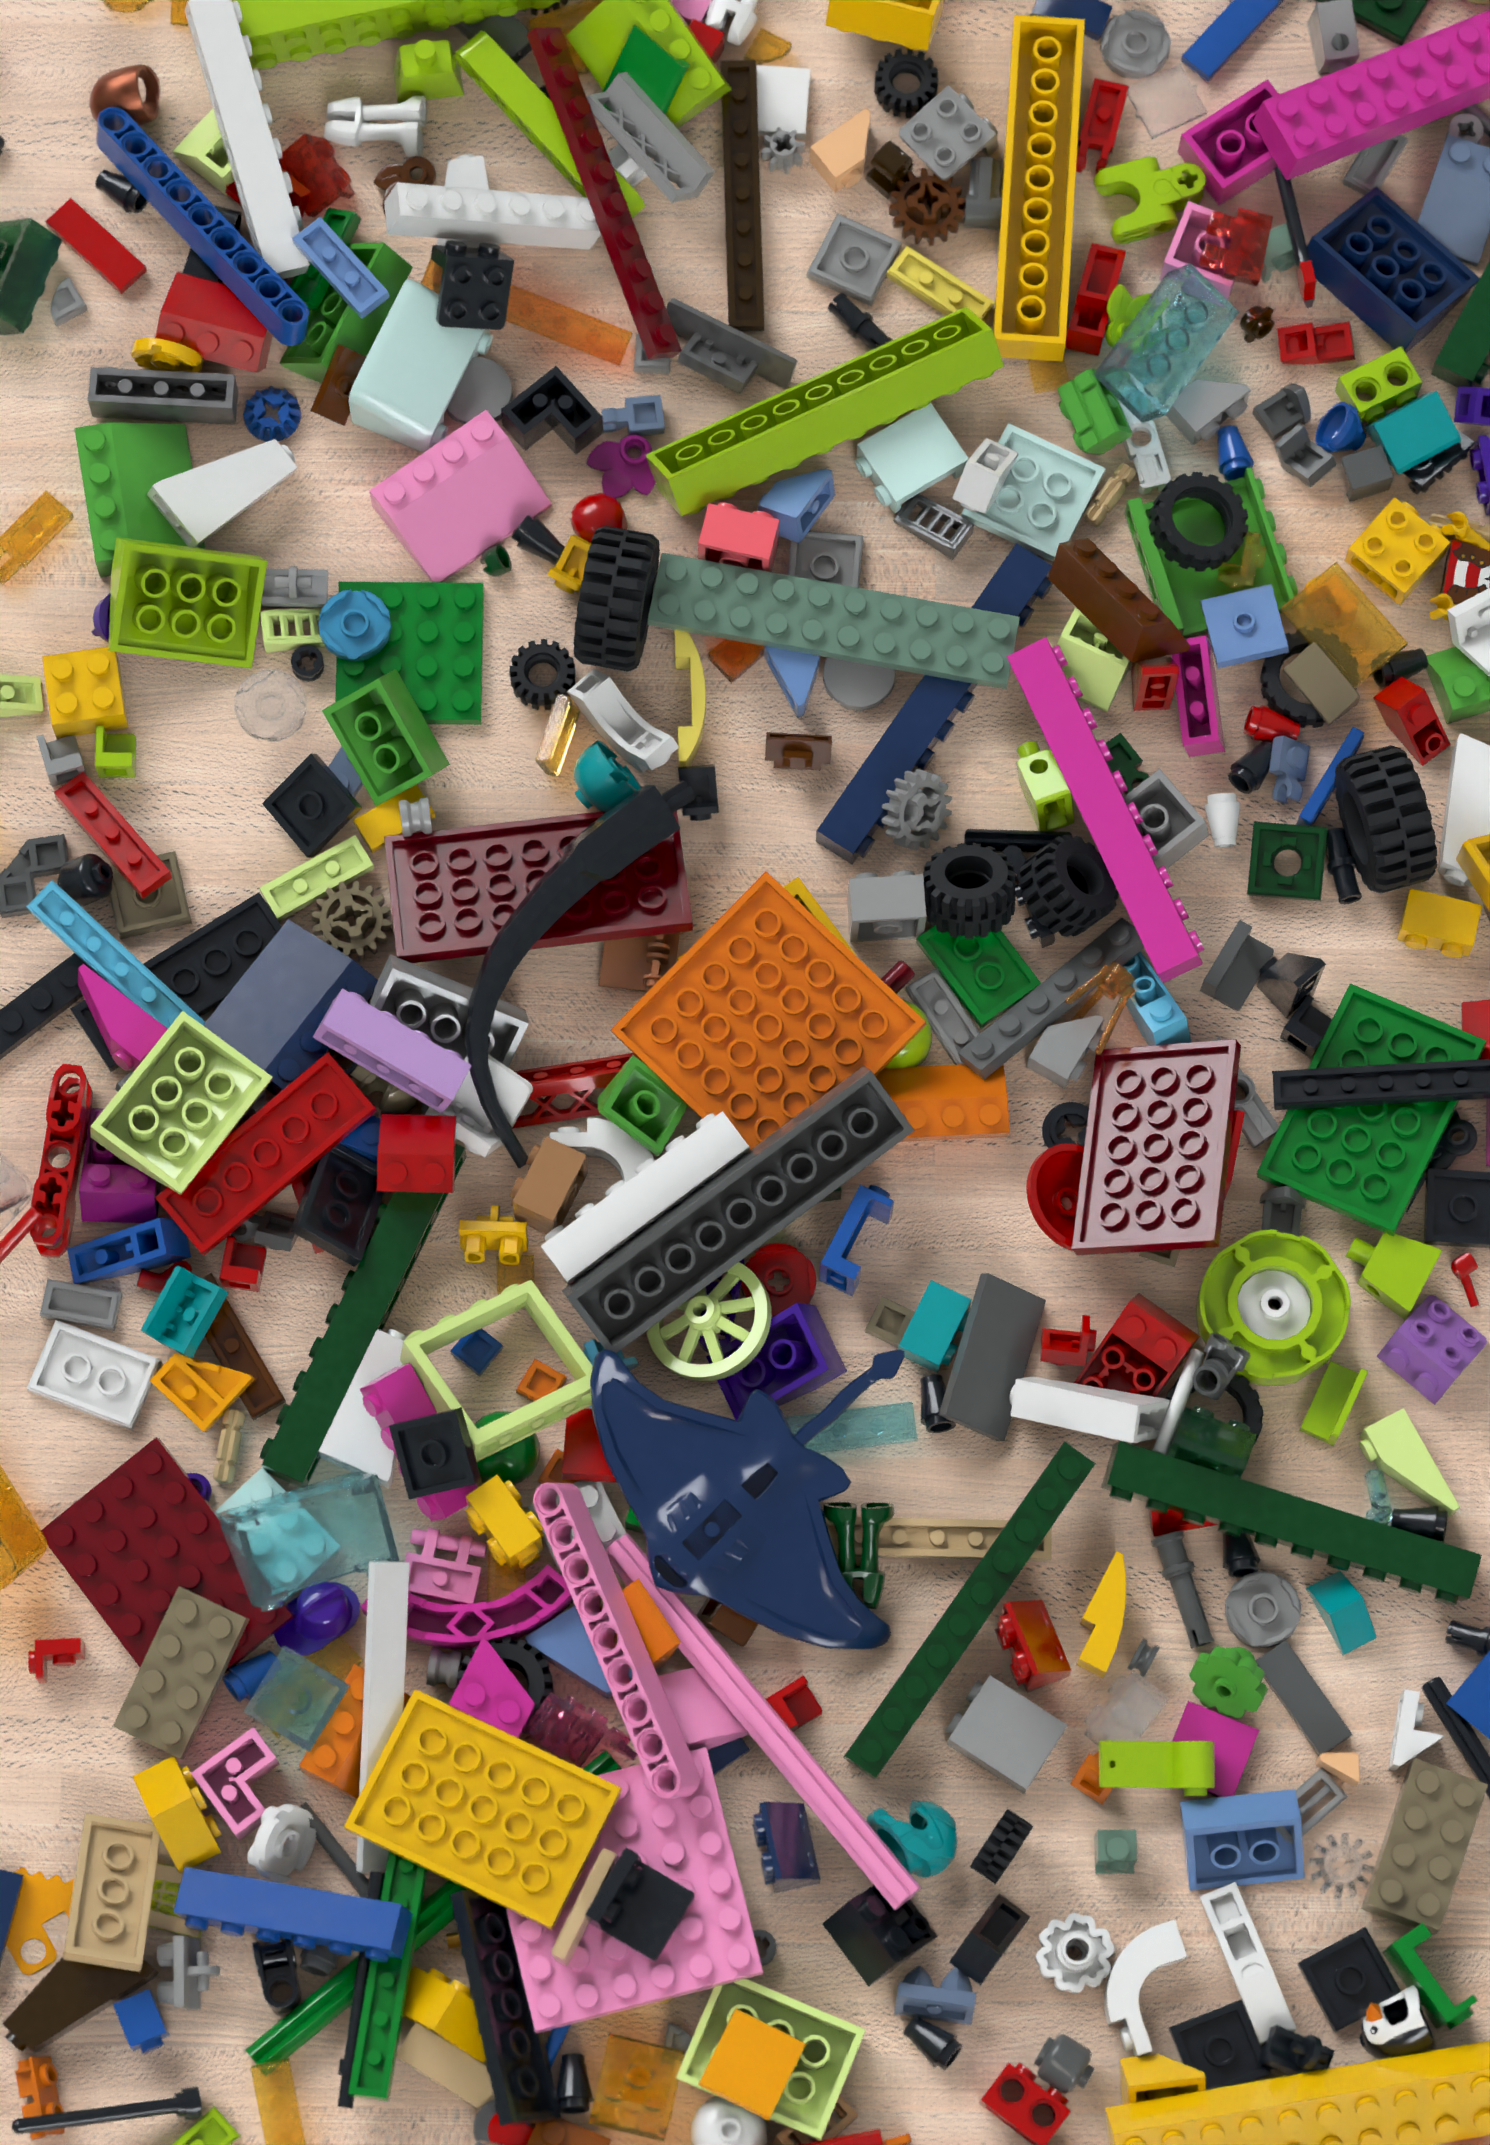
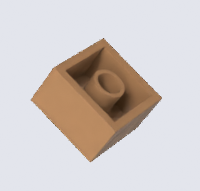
M546 1136L541 1146L535 1144L526 1162V1164L530 1165L525 1178L520 1176L517 1178L510 1197L513 1198L511 1206H513L515 1220L527 1222V1226L547 1235L551 1230L563 1224L588 1174L587 1156Z

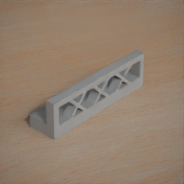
M627 72L618 73L606 92L587 96L595 117L671 203L696 198L700 195L715 173V170ZM605 104L611 111L606 110L603 105ZM671 182L675 183L680 189H676Z

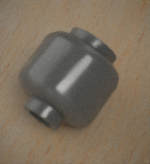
M1064 2034L1057 2036L1055 2039L1048 2037L1034 2062L1038 2066V2077L1063 2093L1071 2092L1076 2085L1084 2088L1095 2069L1088 2065L1091 2059V2051Z

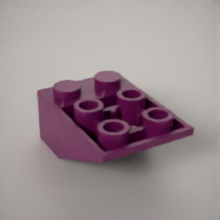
M92 1108L79 1187L82 1221L145 1223L157 1219L159 1202L155 1197L161 1193V1183L119 1159L91 1138L90 1126L104 1110L102 1108Z

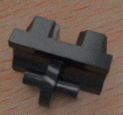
M1275 2025L1270 2027L1268 2042L1262 2045L1259 2062L1262 2066L1271 2070L1278 2069L1289 2075L1329 2069L1334 2050L1322 2045L1321 2039L1316 2036L1308 2035L1303 2037Z

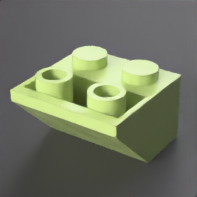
M212 108L173 150V155L227 196L225 193L226 187L234 182L214 109Z
M1075 607L1057 643L1068 665L1062 668L1067 679L1074 676L1083 696L1077 699L1104 712H1108L1132 663Z

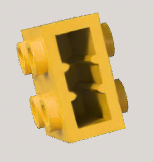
M1394 497L1348 548L1344 561L1398 605H1401L1446 555L1450 541L1442 533L1441 528L1434 524L1429 525L1421 519L1419 513L1412 505L1407 502L1401 503Z
M495 1475L466 1495L468 1508L465 1509L466 1519L478 1536L482 1533L486 1534L488 1537L486 1541L489 1545L488 1550L500 1567L506 1563L511 1571L518 1567L521 1570H525L541 1558L538 1553L543 1550L541 1539L544 1537L543 1527L531 1510L526 1514L521 1508L523 1505L520 1501L522 1498L512 1482L507 1480L503 1483L500 1477Z

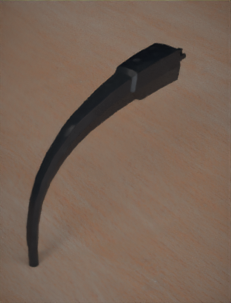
M681 781L663 794H660L655 785H645L604 813L565 846L563 856L529 891L498 931L485 954L469 1000L465 1034L468 1063L472 1065L469 1071L480 1104L494 1132L500 1138L518 1168L526 1165L528 1155L514 1134L513 1128L497 1100L488 1064V1035L498 1000L524 956L571 906L599 882L611 879L642 854L680 829L673 813L695 799L692 794L694 792L692 787L688 786L685 781Z

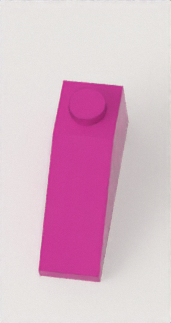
M82 964L78 968V986L108 1050L119 1067L126 1071L131 1069L134 1072L167 1031V1028L90 968Z

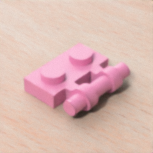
M413 1528L410 1543L423 1545L424 1548L422 1555L410 1552L406 1554L405 1562L410 1563L408 1593L458 1604L475 1603L482 1568L468 1565L470 1555L485 1558L488 1544L473 1541V1536L462 1534L461 1538L440 1534L439 1529L428 1528V1531ZM436 1549L457 1552L456 1561L434 1558Z

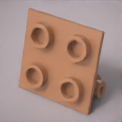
M680 932L604 941L598 986L648 992L676 963Z

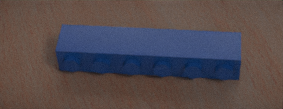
M189 1867L184 1869L173 1911L185 1920V1926L197 1930L206 1931L208 1925L221 1927L220 1932L236 1937H243L244 1932L256 1933L257 1939L270 1943H279L280 1938L293 1940V1945L304 1949L314 1950L316 1944L329 1946L328 1951L344 1956H351L353 1950L364 1952V1957L378 1962H387L388 1957L402 1959L413 1914L402 1904Z

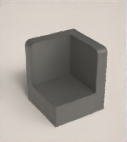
M1382 445L1342 457L1341 464L1350 485L1347 493L1349 502L1390 489L1394 476Z

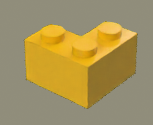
M171 1756L132 1776L148 1814L179 1873L184 1872L185 1867L192 1868L221 1853L215 1838L222 1834L212 1814L204 1817L201 1810L206 1808L207 1805L188 1766L181 1769L175 1756Z
M414 1966L410 1972L403 2016L413 2023L417 2022L483 2064L486 2057L478 2031V2020L474 2002L470 1998V1988L455 1979L449 1985L451 1979L434 1968H431L429 1973Z

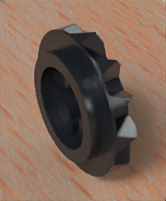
M1066 1102L1052 1108L1046 1115L1042 1125L1044 1145L1049 1149L1059 1144H1076L1070 1137L1058 1138L1065 1132L1064 1119H1066L1067 1123H1070L1073 1128L1084 1127L1077 1135V1144L1084 1147L1089 1107L1077 1102Z

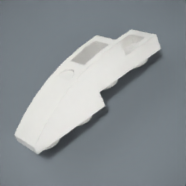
M1236 1882L1200 1896L1260 2044L1268 2042L1270 2027L1275 2025L1292 2032L1296 2031L1297 2029Z

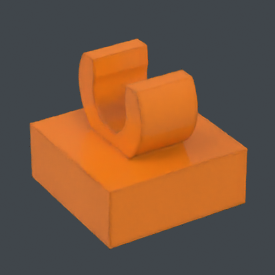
M1098 1751L1094 1755L1088 1754L1070 1785L1103 1805L1113 1788L1099 1787Z

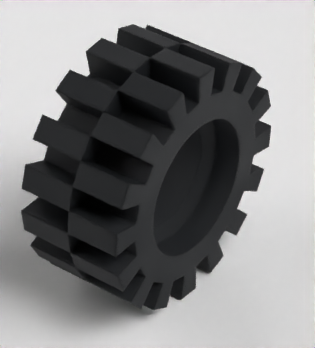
M900 48L895 50L894 57L889 52L885 55L884 62L880 60L875 73L874 92L877 94L876 100L878 104L884 103L883 110L887 113L893 109V116L899 118L900 112H905V118H912V112L915 111L917 114L937 96L938 70L937 67L933 68L934 61L930 57L924 60V52L919 50L918 55L915 56L913 55V49L907 48V54H902ZM909 73L919 79L920 86L915 92L902 93L893 86L894 78L899 74Z
M541 639V644L537 645L535 640L528 642L529 647L526 649L522 645L518 649V655L514 654L512 666H510V681L515 696L517 698L520 697L521 703L525 706L531 703L532 709L539 710V705L545 706V710H551V704L554 703L557 707L563 704L562 699L566 698L568 700L570 697L567 691L575 685L574 660L572 657H569V651L565 647L560 649L559 643L553 641L552 645L547 644V639ZM538 663H548L555 668L557 677L552 684L540 687L530 681L529 671Z
M1007 1809L983 1844L970 1868L996 1884L1029 1835L1033 1825Z

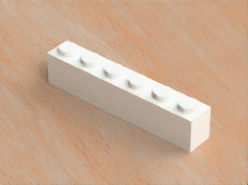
M397 182L384 201L386 228L389 235L590 250L601 236L587 197Z
M723 1111L717 1116L714 1113L705 1116L696 1124L697 1130L687 1138L681 1135L666 1146L665 1150L667 1153L656 1161L650 1158L636 1168V1176L626 1183L623 1180L616 1182L606 1190V1198L596 1205L592 1202L585 1205L574 1215L575 1221L565 1228L563 1225L557 1226L544 1237L546 1242L541 1245V1248L569 1285L750 1151L749 1145Z

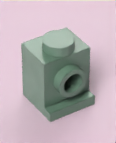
M1287 223L1250 240L1247 254L1263 283L1270 280L1272 271L1278 270L1282 272L1296 264Z
M1097 1830L1094 1835L1095 1874H1134V1865L1137 1862L1136 1830Z

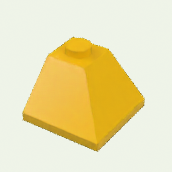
M1160 2054L1120 2058V2083L1123 2105L1206 2090L1204 2072Z

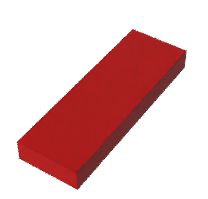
M72 198L66 201L45 221L46 226L121 295L147 271L146 266Z

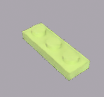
M354 835L261 886L259 889L269 908L280 922L316 902L318 898L321 899L327 896V888L336 891L339 889V882L343 881L347 885L374 870V865L357 836Z

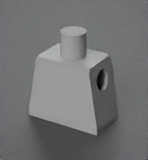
M1352 0L1316 3L1307 25L1317 72L1319 74H1331L1354 65L1359 58V46Z

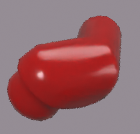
M179 1260L161 1274L141 1269L136 1286L161 1293L177 1265L191 1273L192 1267L188 1262Z

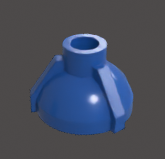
M1346 402L1335 404L1321 417L1315 435L1316 444L1329 453L1349 450L1356 451L1363 445L1366 439V433L1363 431L1357 408Z

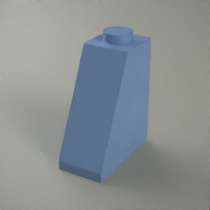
M575 1605L525 1637L527 1645L538 1649L543 1659L545 1658L546 1661L608 1699L613 1696ZM629 1668L628 1676L631 1681L633 1673Z

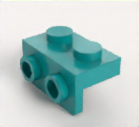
M177 1265L152 1310L149 1312L141 1331L159 1343L192 1359L226 1299L228 1292Z

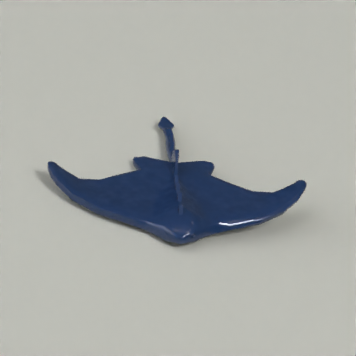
M605 1349L598 1352L593 1360L590 1378L592 1415L605 1461L646 1537L648 1563L655 1587L685 1595L706 1596L784 1637L823 1648L874 1649L887 1643L891 1636L889 1624L881 1620L859 1600L841 1574L821 1506V1501L846 1491L851 1484V1480L842 1467L825 1455L805 1447V1445L836 1421L871 1385L880 1379H892L905 1357L904 1351L899 1349L876 1354L873 1358L872 1367L840 1391L824 1410L807 1422L796 1434H793L784 1413L774 1399L759 1389L750 1393L738 1420L666 1401L639 1383L614 1351Z

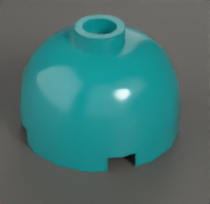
M600 740L590 745L577 759L574 766V780L579 789L575 792V795L587 809L595 806L600 811L606 813L641 788V785L626 765L622 767L615 759L618 756Z

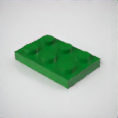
M935 925L916 938L918 946L933 966L938 969L948 986L981 1029L1008 1011L1041 984L1001 930L997 933L989 932V936L986 937L973 936V939H965V936L955 938L949 936V932L941 933L936 930Z

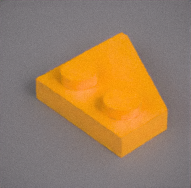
M174 1353L150 1379V1382L200 1430L207 1432L255 1378L250 1374Z

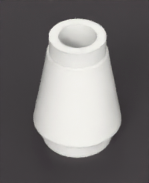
M1235 793L1208 795V804H1205L1204 808L1214 840V847L1236 846L1241 803L1237 802Z

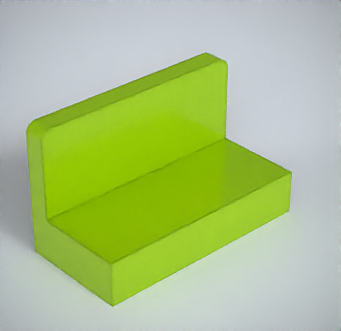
M1330 1361L1299 1431L1334 1446L1368 1370L1361 1368L1359 1373Z

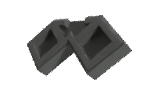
M64 834L28 839L7 869L1 872L0 915L2 918L32 914L26 909V906L36 897L34 878L59 874L63 864L69 862Z

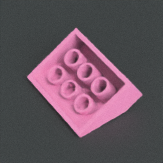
M484 410L369 490L374 510L431 582L446 581L483 555L488 549L496 546L513 534L527 515L536 518L552 506L508 436L487 410Z

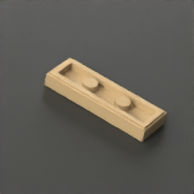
M606 1848L601 1850L551 1950L555 1961L568 1966L589 1924L585 1914L619 1859L616 1853Z

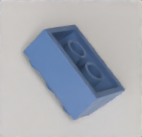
M1295 1789L1180 1801L1182 1834L1190 1891L1221 1888L1236 1882L1237 1886L1305 1879L1301 1815ZM1284 1826L1292 1835V1843L1288 1840L1286 1841L1275 1827Z

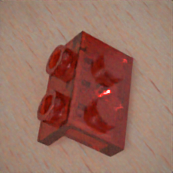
M304 133L282 152V158L278 160L281 168L311 191L305 213L307 216L315 218L339 197L350 199L355 195V192L350 185L351 178L349 174L335 160L333 156L335 151L330 142L323 137Z

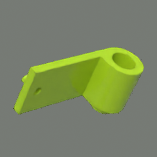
M1099 1741V1787L1184 1789V1796H1207V1789L1215 1788V1742Z

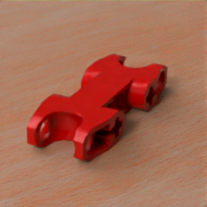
M62 1064L56 1070L48 1098L46 1135L39 1177L34 1185L31 1207L32 1205L37 1206L44 1213V1216L29 1231L40 1255L44 1257L60 1258L66 1252L70 1244L76 1212L75 1195L83 1146L87 1140L93 1103L91 1086L80 1065ZM68 1073H73L80 1077V1079L68 1077L61 1086L59 1084L61 1078ZM79 1087L76 1092L67 1093L70 1088ZM60 1154H66L71 1157L70 1162L63 1168L52 1166L53 1159ZM56 1229L53 1235L43 1237V1233L46 1230ZM63 1236L62 1243L60 1244L59 1247H57V1248H55V1249H49V1248H46L45 1246H43V1245H48V1246H53V1247H54L55 1244H56V1243L61 1239V1237Z

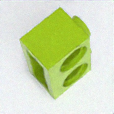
M1401 346L1340 376L1335 392L1341 402H1346L1357 408L1362 423L1366 421L1370 424L1383 417L1386 411L1396 406L1400 408L1410 401L1417 399L1422 380ZM1388 378H1399L1403 381L1404 385L1394 386L1388 381ZM1361 392L1367 393L1373 400L1362 401L1356 394Z

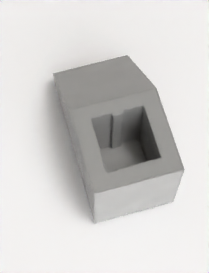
M1194 380L1168 400L1165 415L1192 445L1202 438L1204 441H1207L1221 428V423L1229 417L1232 420L1236 419L1247 409L1250 388L1246 384Z
M1094 1015L1047 1026L1031 1052L1026 1067L1064 1089L1070 1080L1077 1082L1087 1066V1063L1083 1061L1089 1049L1095 1052L1106 1032L1101 1030L1104 1018L1100 1015Z

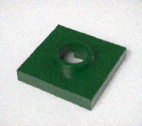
M1254 821L1247 895L1321 902L1327 827ZM1283 850L1295 851L1301 858L1300 870L1292 876H1283L1275 869V857Z

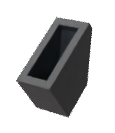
M999 1894L949 1962L965 1976L981 1985L1027 1923L1030 1916Z

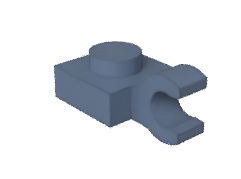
M661 395L625 398V408H606L601 410L603 432L605 433L615 432L627 427L628 435L664 434L665 424Z
M1286 736L1273 738L1269 768L1270 773L1277 775L1272 793L1273 800L1282 804L1287 803V798L1300 801L1302 786L1299 782L1305 781L1310 746Z

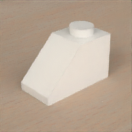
M986 438L968 459L952 499L961 502V505L969 511H980L985 514L994 503L1018 456V452Z

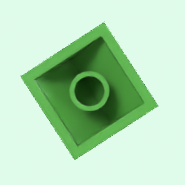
M634 1055L629 1058L597 1098L599 1113L656 1156L660 1155L688 1107L646 1064Z

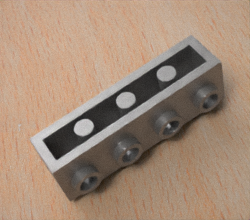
M91 367L88 404L92 417L236 425L238 387L235 375L119 369L115 367Z

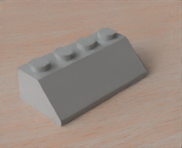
M390 954L375 986L370 1005L380 1011L393 1014L403 1025L412 1030L425 1033L432 1042L444 1049L459 1053L465 1060L467 1056L465 1034L469 1000L473 988ZM501 999L498 1000L488 1035V1054L506 1067H509L529 1025L525 1009Z

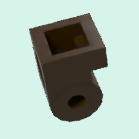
M888 141L872 158L871 165L873 168L866 174L865 180L889 200L891 191H897V181L901 180L906 183L908 172L913 173V159L894 142Z

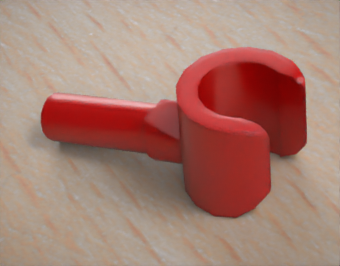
M1466 1252L1452 1261L1451 1270L1461 1280L1470 1307L1479 1305L1469 1274L1478 1269V1266L1473 1256Z

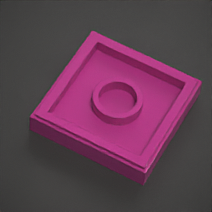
M1188 1701L1172 1742L1214 1741L1215 1788L1207 1789V1793L1215 1797L1234 1796L1259 1730Z

